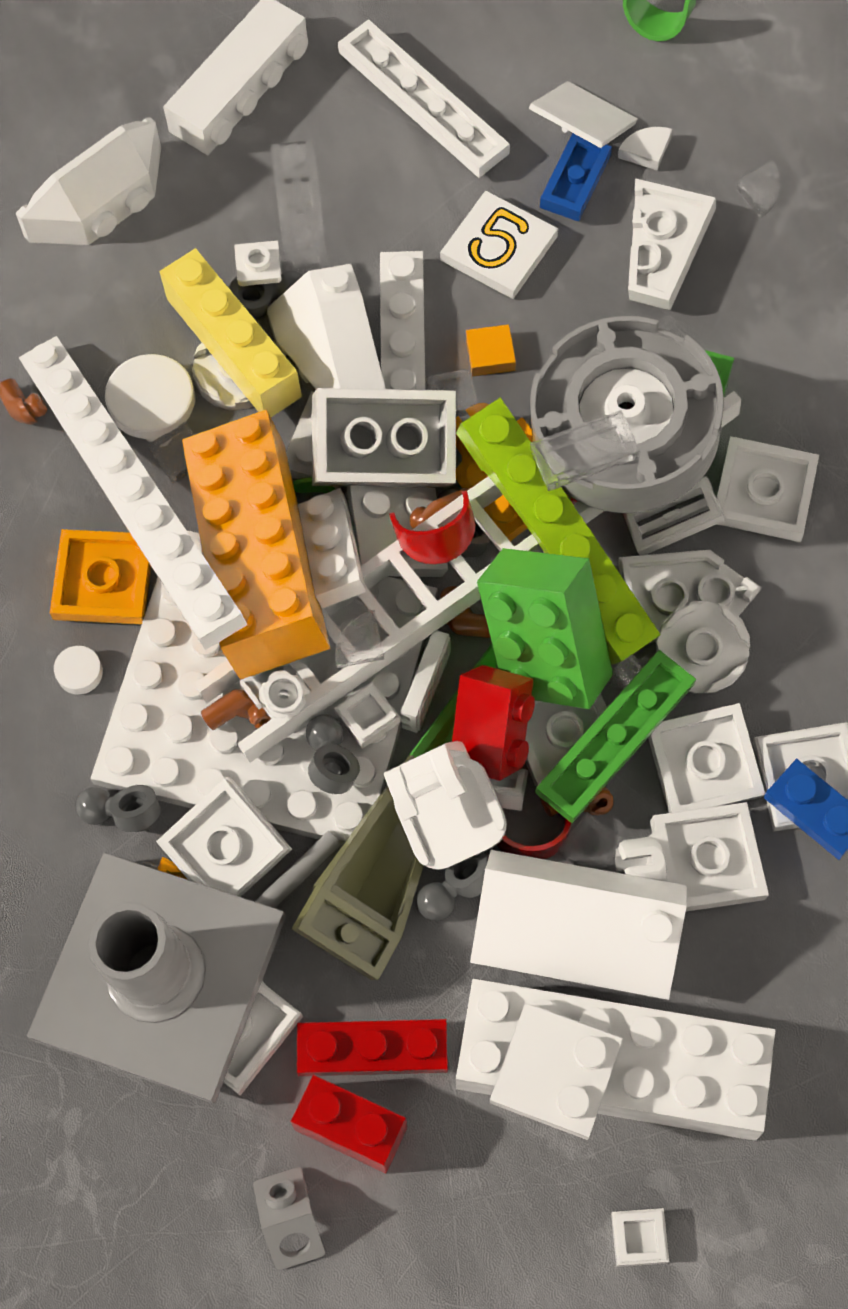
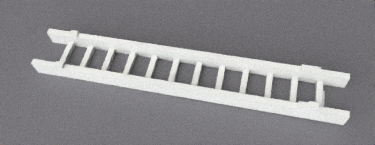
M735 391L724 397L721 427L740 414L741 398ZM486 477L467 491L476 523L499 551L506 548L544 553L533 535H530L514 547L485 512L484 508L503 495L489 477ZM463 495L412 530H434L454 520L463 508ZM581 502L574 504V507L586 524L604 511L587 506ZM398 540L361 565L366 592L322 609L327 635L349 664L321 684L303 659L291 662L290 665L310 690L304 696L306 704L302 711L295 716L289 714L285 718H275L268 714L271 718L270 721L237 743L248 761L251 763L293 732L295 734L299 732L313 718L324 714L323 711L480 600L477 580L488 566L476 574L461 555L449 561L465 582L437 601L407 563L413 558L403 551ZM394 571L399 573L426 608V610L401 628H398L369 591L370 588ZM357 597L388 635V637L361 656L330 617ZM226 660L196 681L194 685L205 702L208 703L240 681L229 661ZM258 674L242 679L239 683L258 709L263 707L266 711V705L261 703L259 699L261 683L256 678Z

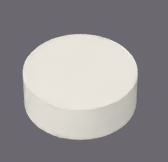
M72 646L62 651L56 658L54 674L58 683L65 691L81 695L92 691L98 686L102 679L103 668L97 654L92 649L85 646Z

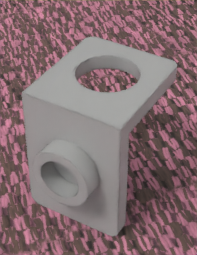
M293 1168L256 1180L253 1183L261 1229L275 1268L282 1270L324 1256L325 1250L312 1213L302 1168ZM293 1233H301L309 1238L307 1245L298 1251L289 1252L280 1247L281 1241Z

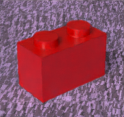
M481 665L460 675L452 742H463L470 759L481 763L489 778L501 781L522 769L528 757L529 744L525 740L528 721L531 719L535 708V699L532 696L533 679Z
M314 1074L290 1121L295 1131L385 1174L408 1128L405 1117Z

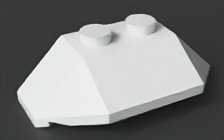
M148 117L143 121H134L121 125L53 173L33 194L29 204L23 205L16 212L23 235L29 243L90 245L99 237H104L111 233L117 224L132 213L144 209L149 201L155 197L161 154V144L156 122L151 117Z

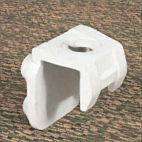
M463 742L445 743L384 772L387 785L394 800L396 812L412 850L421 864L438 870L449 868L494 847L505 835L507 826L505 814L485 768L481 763L470 759Z

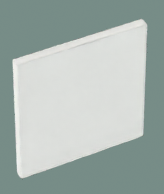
M569 81L535 100L529 107L530 110L561 126L564 133L570 131L600 148L634 126L638 118Z

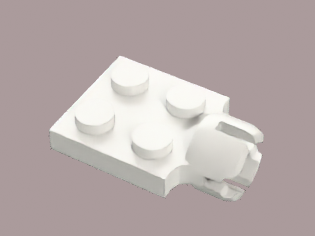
M747 802L653 815L650 820L651 835L643 838L623 840L616 849L615 864L617 873L625 872L627 875L687 885L686 912L762 901L769 895Z

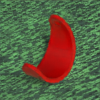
M467 490L462 492L464 505L459 515L445 526L434 530H408L399 524L395 512L389 514L400 547L408 556L424 564L436 565L456 559L468 548L475 532V519Z
M565 819V827L561 834L553 841L543 845H522L504 835L497 846L502 852L546 860L554 856L566 843L572 823Z

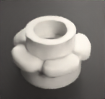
M285 670L270 674L269 680L263 682L259 689V699L261 703L266 705V712L275 718H285L286 715L295 716L300 713L306 704L304 695L307 692L305 682L299 676H292ZM281 690L287 691L288 697L286 699L279 697L278 694Z

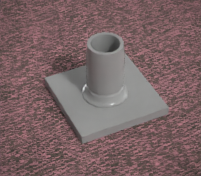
M103 852L27 1037L32 1041L215 1104L285 922L286 915L284 911Z

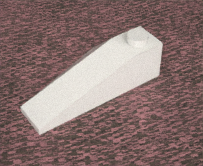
M351 264L308 271L267 308V316L276 346L285 356L288 355L298 367L299 375L306 383L310 382L315 389H386L362 294Z

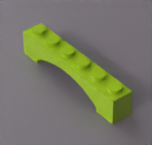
M501 397L462 422L456 432L457 436L480 470L487 474L517 512L544 553L589 558L611 664L622 662L661 635Z

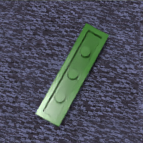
M658 650L536 787L535 793L569 822L573 823L695 685L696 678L661 650Z

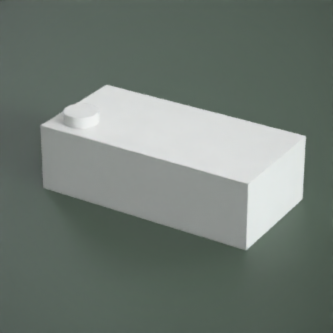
M491 850L485 868L470 963L669 1000L687 907V885Z

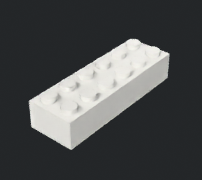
M472 979L456 1074L457 1090L492 1095L526 1002L623 1038L597 1114L756 1141L763 1134L775 1029Z

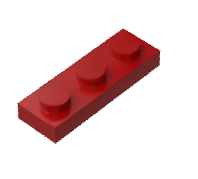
M446 1019L297 1023L298 1076H312L313 1074L316 1076L448 1073Z

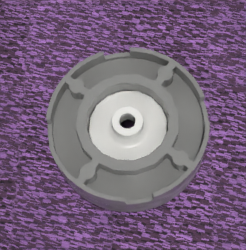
M615 316L585 324L567 334L552 347L553 354L544 364L540 373L536 372L531 388L532 439L535 449L568 496L587 506L604 511L619 513L642 512L675 501L691 490L702 479L714 460L718 449L724 397L720 376L714 363L706 351L693 338L686 335L683 339L670 331L659 328V320L652 318Z

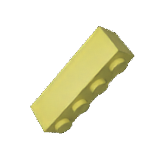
M196 248L159 271L167 300L258 412L267 409L270 417H273L302 397L298 372Z

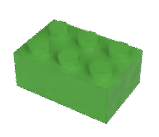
M503 548L477 580L498 669L532 678V696H534L535 701L590 709L612 677L613 671L589 558Z

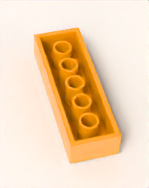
M267 409L182 439L203 556L248 624L219 642L222 652L239 679L241 680L331 649L322 608L314 593L298 502L285 445Z

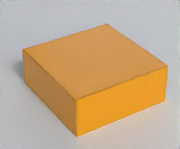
M509 324L466 330V343L472 377L515 371L516 361Z

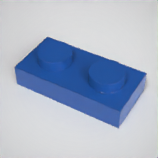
M572 133L540 198V208L579 222L611 157L612 146L606 144L600 148Z
M796 758L766 791L764 799L836 859L840 860L848 851V800Z

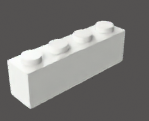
M260 0L163 106L169 132L207 156L218 144H223L229 138L232 128L241 118L252 113L259 98L267 89L277 85L285 69L294 60L300 59L305 53L308 46L305 17L276 0Z

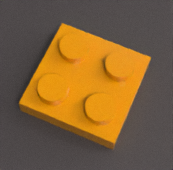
M61 529L50 615L53 620L142 624L146 613L151 565L130 532Z

